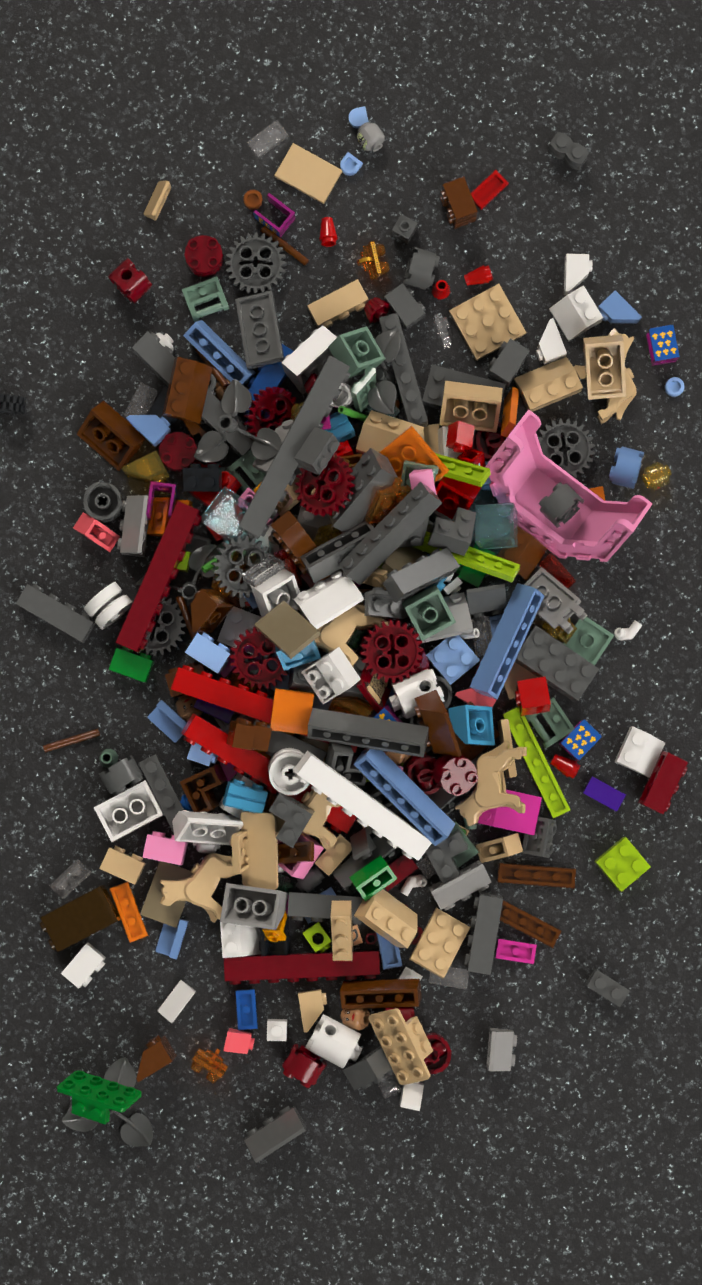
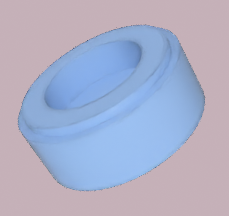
M672 377L665 383V392L671 397H677L684 391V382L678 377Z

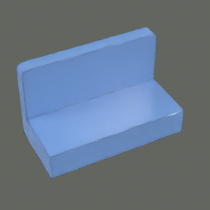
M160 700L156 705L157 707L148 716V719L176 743L183 736L181 732L187 722L163 700Z
M180 918L177 928L163 924L156 952L177 959L189 921Z

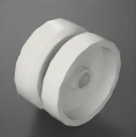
M116 582L101 590L84 607V610L90 617L98 615L95 623L101 630L118 620L133 604L127 595L120 596L122 589Z
M281 749L269 761L268 773L270 782L278 792L285 795L299 794L310 784L309 782L304 784L298 780L294 770L292 773H287L288 769H294L304 756V753L298 749Z

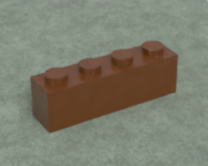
M288 510L270 526L275 531L273 536L279 543L283 541L281 546L287 553L291 552L289 557L295 564L299 563L297 567L305 575L307 571L300 556L317 548V546L298 520Z
M420 979L343 981L340 989L342 1009L419 1007L422 997Z

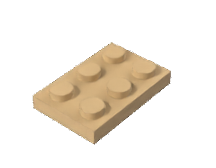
M436 908L409 959L440 978H444L470 927Z

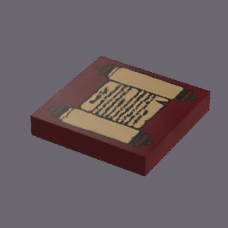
M364 668L360 676L361 680L358 681L356 686L375 712L379 713L387 702L392 689V683L389 679L385 683L383 676L380 680H377V673L371 676L369 674L371 669L366 670Z

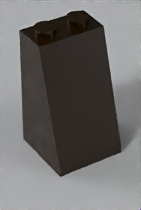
M102 885L40 917V926L44 933L48 932L51 938L48 940L51 948L59 952L121 920L105 885Z

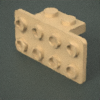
M243 811L240 814L243 826L240 831L232 835L230 840L233 873H242V884L244 886L276 890L279 887L278 839H276L277 816L270 813Z
M397 1008L371 1014L368 1019L399 1084L406 1085L428 1080L430 1073L424 1059L433 1052V1049L418 1017H411L405 1022L400 1010Z

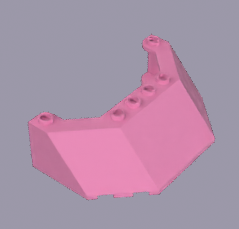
M528 410L485 466L491 472L489 476L491 483L489 485L493 496L498 501V512L516 526L532 535L558 558L576 557V560L587 561L594 558L599 559L600 562H607L634 532L652 503L640 495L633 496L629 502L604 501L543 455L536 431L541 426V421L537 415ZM561 482L562 484H568L584 499L583 504H578L580 509L565 524L560 522V527L557 528L540 512L541 506L539 502L545 496L549 497L554 492L553 488Z

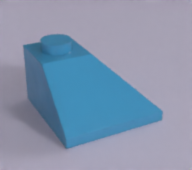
M462 705L448 708L454 733L465 744L495 745L492 707Z

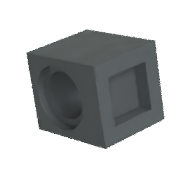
M401 214L392 229V236L408 245L417 230L418 223Z

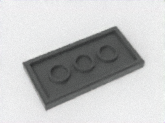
M272 290L235 299L247 369L282 362L284 360V353Z

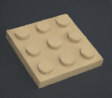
M500 284L449 310L451 317L476 361L498 350L504 341L508 343L510 338L516 340L526 335L523 325Z

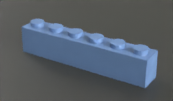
M517 583L502 618L480 662V666L472 679L470 688L477 693L498 699L545 596L536 588Z
M364 749L354 765L434 846L448 838L455 823L382 750Z

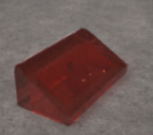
M284 549L273 553L279 567H284L294 574L297 585L301 589V575L293 560L289 557L290 554Z
M550 553L540 562L539 565L567 589L576 582L553 554Z

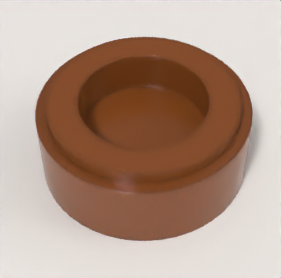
M257 190L247 191L243 198L245 206L250 210L258 209L263 202L262 195Z

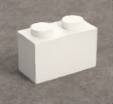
M86 943L61 974L78 989L82 985L86 987L93 979L91 977L94 971L99 972L105 965L103 960L106 957L90 943Z

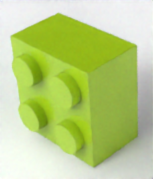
M622 837L594 861L620 892L651 868L626 837Z

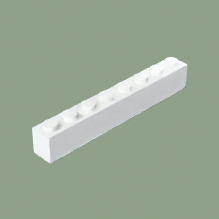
M308 750L293 769L297 774L296 778L304 784L309 782L313 785L311 789L319 795L323 792L328 796L326 799L335 806L337 804L343 807L342 811L350 817L352 815L358 817L357 821L364 827H367V825L372 827V832L379 838H382V836L387 838V843L393 848H401L403 850L401 853L407 858L412 859L413 857L419 861L432 844L419 830Z

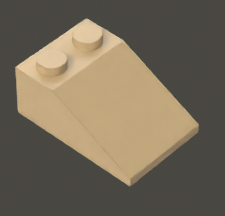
M622 335L583 338L588 400L626 397L624 341Z

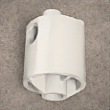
M425 669L411 675L410 678H404L402 682L399 680L391 684L395 695L389 697L394 712L401 709L406 719L415 716L414 707L417 705L414 698L437 690L442 702L445 701L441 687H436L437 682L433 669Z
M323 1014L305 1048L344 1068L348 1060L351 1059L356 1062L360 1055L362 1047L357 1042L361 1034Z

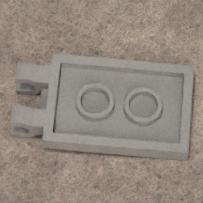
M541 567L524 584L536 588L545 595L537 615L554 629L559 625L567 634H570L574 628L570 626L571 624L567 620L573 614L582 621L588 616L584 612L585 610L579 606L581 600L544 568Z

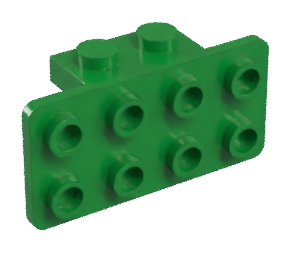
M74 1071L57 1086V1092L72 1096V1114L102 1124L109 1122L110 1109L117 1112H125L142 1096L140 1090L118 1084L115 1081L103 1079L100 1076L87 1074L84 1071Z

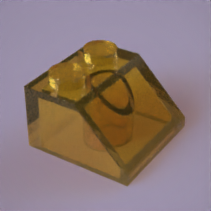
M157 451L122 467L127 477L148 484L151 481L164 483L167 481L166 478L169 477Z

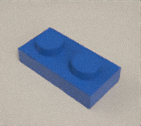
M255 989L236 990L238 1030L258 1029Z

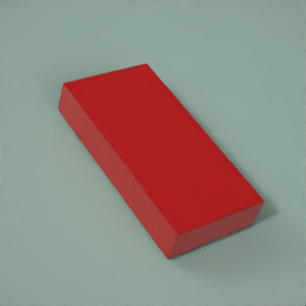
M495 170L471 192L474 203L482 210L509 183Z

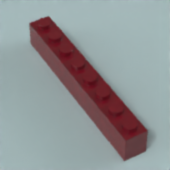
M177 502L116 640L117 644L138 653L140 650L145 649L148 642L146 636L148 632L151 633L156 623L154 618L156 614H160L163 608L161 602L164 597L168 596L171 590L169 584L178 574L179 569H177L179 561L183 562L187 551H184L186 545L191 544L193 540V529L195 526L198 527L201 522L202 516H200L201 512L198 509L182 502Z
M379 950L353 951L352 961H333L332 952L224 958V979L229 981V985L241 984V981L248 980L249 984H258L260 980H268V983H278L279 979H287V982H299V978H306L307 981H318V977H326V980H338L337 976H345L346 980L357 979V976L365 975V979L376 978V975H380Z

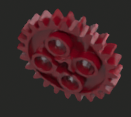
M266 387L265 390L260 389L259 394H253L255 400H252L251 407L248 409L249 414L244 415V417L248 418L244 425H249L246 432L252 433V435L257 437L258 431L262 428L270 427V429L275 431L276 428L282 425L284 419L285 421L295 420L299 413L297 408L300 406V404L294 403L296 397H292L291 392H285L284 388Z
M333 454L326 468L323 469L319 476L299 468L302 474L296 476L300 480L294 483V485L299 487L294 492L299 494L296 499L301 502L300 506L316 516L319 514L325 517V514L332 516V510L339 513V506L345 508L343 502L351 501L347 496L348 494H354L350 491V488L355 487V484L351 483L355 476L350 475L353 469L348 467L349 463L340 456L338 457ZM338 474V479L334 481L335 476ZM332 493L331 498L328 500L329 494Z
M389 619L388 625L381 621V627L374 624L375 631L368 629L367 631L370 636H363L367 642L360 644L365 648V650L360 651L361 655H365L361 661L363 663L368 662L364 668L366 670L371 669L369 673L371 676L377 673V680H380L383 676L385 683H387L389 678L392 683H395L398 677L402 682L403 675L410 678L409 671L416 673L413 668L414 665L420 666L417 659H423L419 652L424 651V649L418 647V645L422 643V640H416L419 633L412 634L414 628L411 626L407 629L408 624L406 622L400 626V620H396L395 624H393L392 620ZM390 634H393L392 647L396 650V652L392 653L394 668H391L392 657L388 653L391 650ZM404 636L406 639L405 643L401 646L397 645L398 637ZM381 637H385L386 644L382 647H378V639ZM402 655L406 656V662L403 665H398V658ZM381 657L387 658V663L384 666L378 665V660Z
M255 626L252 633L246 629V636L243 634L239 635L241 641L234 640L237 647H231V650L235 652V654L229 656L235 659V661L230 663V666H236L233 673L239 672L240 675L237 679L245 678L243 684L245 685L249 681L251 682V688L258 684V688L261 689L262 685L265 684V687L269 689L270 682L276 686V679L281 682L284 680L281 674L286 676L289 674L286 670H283L278 656L267 657L263 662L260 659L247 663L244 661L245 659L256 658L259 653L262 656L276 653L275 645L273 644V650L267 651L264 648V642L270 640L259 632ZM245 646H252L254 654L248 655L245 652ZM268 661H276L278 668L275 670L270 669ZM251 664L258 666L259 672L257 674L250 672L249 666Z

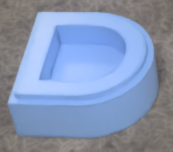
M365 106L355 108L349 113V123L354 128H359L364 123L369 122Z
M347 152L341 160L340 168L345 175L352 176L358 172L363 163Z

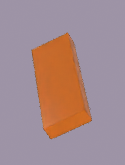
M515 387L511 388L504 399L501 436L506 438L516 425L519 389Z
M129 882L110 888L129 942L147 937L148 933Z

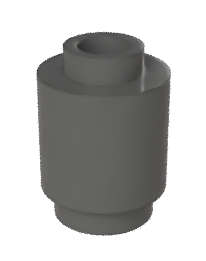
M314 866L309 870L304 879L296 878L298 880L296 885L302 893L304 891L309 893L320 885L325 877L317 866Z

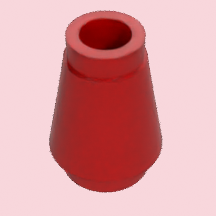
M324 217L321 219L319 241L324 247H332L336 245L338 240L333 218Z
M482 265L464 275L467 286L486 284L493 280L489 265Z
M439 280L432 286L433 296L439 300L446 299L449 296L450 286L445 280Z
M557 754L551 761V765L567 778L571 777L572 779H574L581 766L577 764V761Z

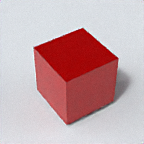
M546 676L517 681L515 699L517 707H520L521 716L550 712L551 701Z

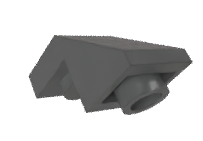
M367 826L350 837L354 860L362 858V860L367 859L373 855L371 851L377 848L370 836L373 833L372 827Z

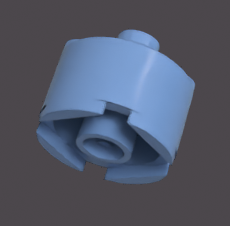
M623 446L621 448L617 447L614 457L616 466L611 467L609 480L613 484L634 489L644 452Z

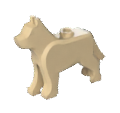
M614 328L608 336L622 335L625 359L634 336L628 338L626 334H620ZM575 365L574 369L579 378L586 379L585 366ZM625 367L626 397L607 398L606 409L598 411L599 416L597 418L601 425L607 422L615 413L616 419L620 421L627 406L636 396V386L632 380L634 375L630 368L626 369Z
M357 604L329 621V623L318 628L317 630H319L321 635L315 639L317 648L324 649L328 653L340 647L354 668V664L359 658L347 644L356 629H370L374 627V624L381 627V621H384L386 625H388V622L382 618L364 616L365 606Z
M504 741L500 746L482 754L478 758L476 763L478 781L475 783L476 788L466 800L455 807V809H460V815L466 819L467 826L477 824L480 815L489 809L510 807L518 813H525V804L520 802V797L506 793L504 771L511 766L515 759L527 756V747H517L508 750L510 742Z
M312 789L310 793L306 792L301 800L302 804L314 810L303 832L319 838L323 848L327 850L329 846L331 848L334 846L337 838L324 826V823L331 808L340 807L341 805H333L326 799L327 795L323 792L319 795ZM278 816L277 835L285 823V821L279 818Z
M210 853L205 856L200 864L196 863L191 870L192 876L180 880H161L160 883L163 884L161 889L163 897L160 903L171 906L175 901H188L203 907L213 923L217 919L220 920L222 906L211 896L220 878L238 875V873H233L231 865L232 856Z

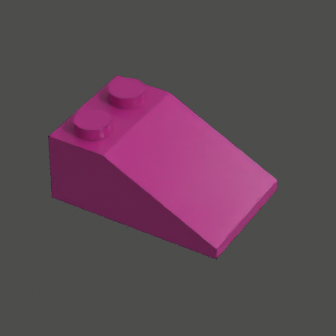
M506 790V793L520 797V802L525 804V813H518L510 807H499L483 812L478 820L480 824L534 835L542 797Z

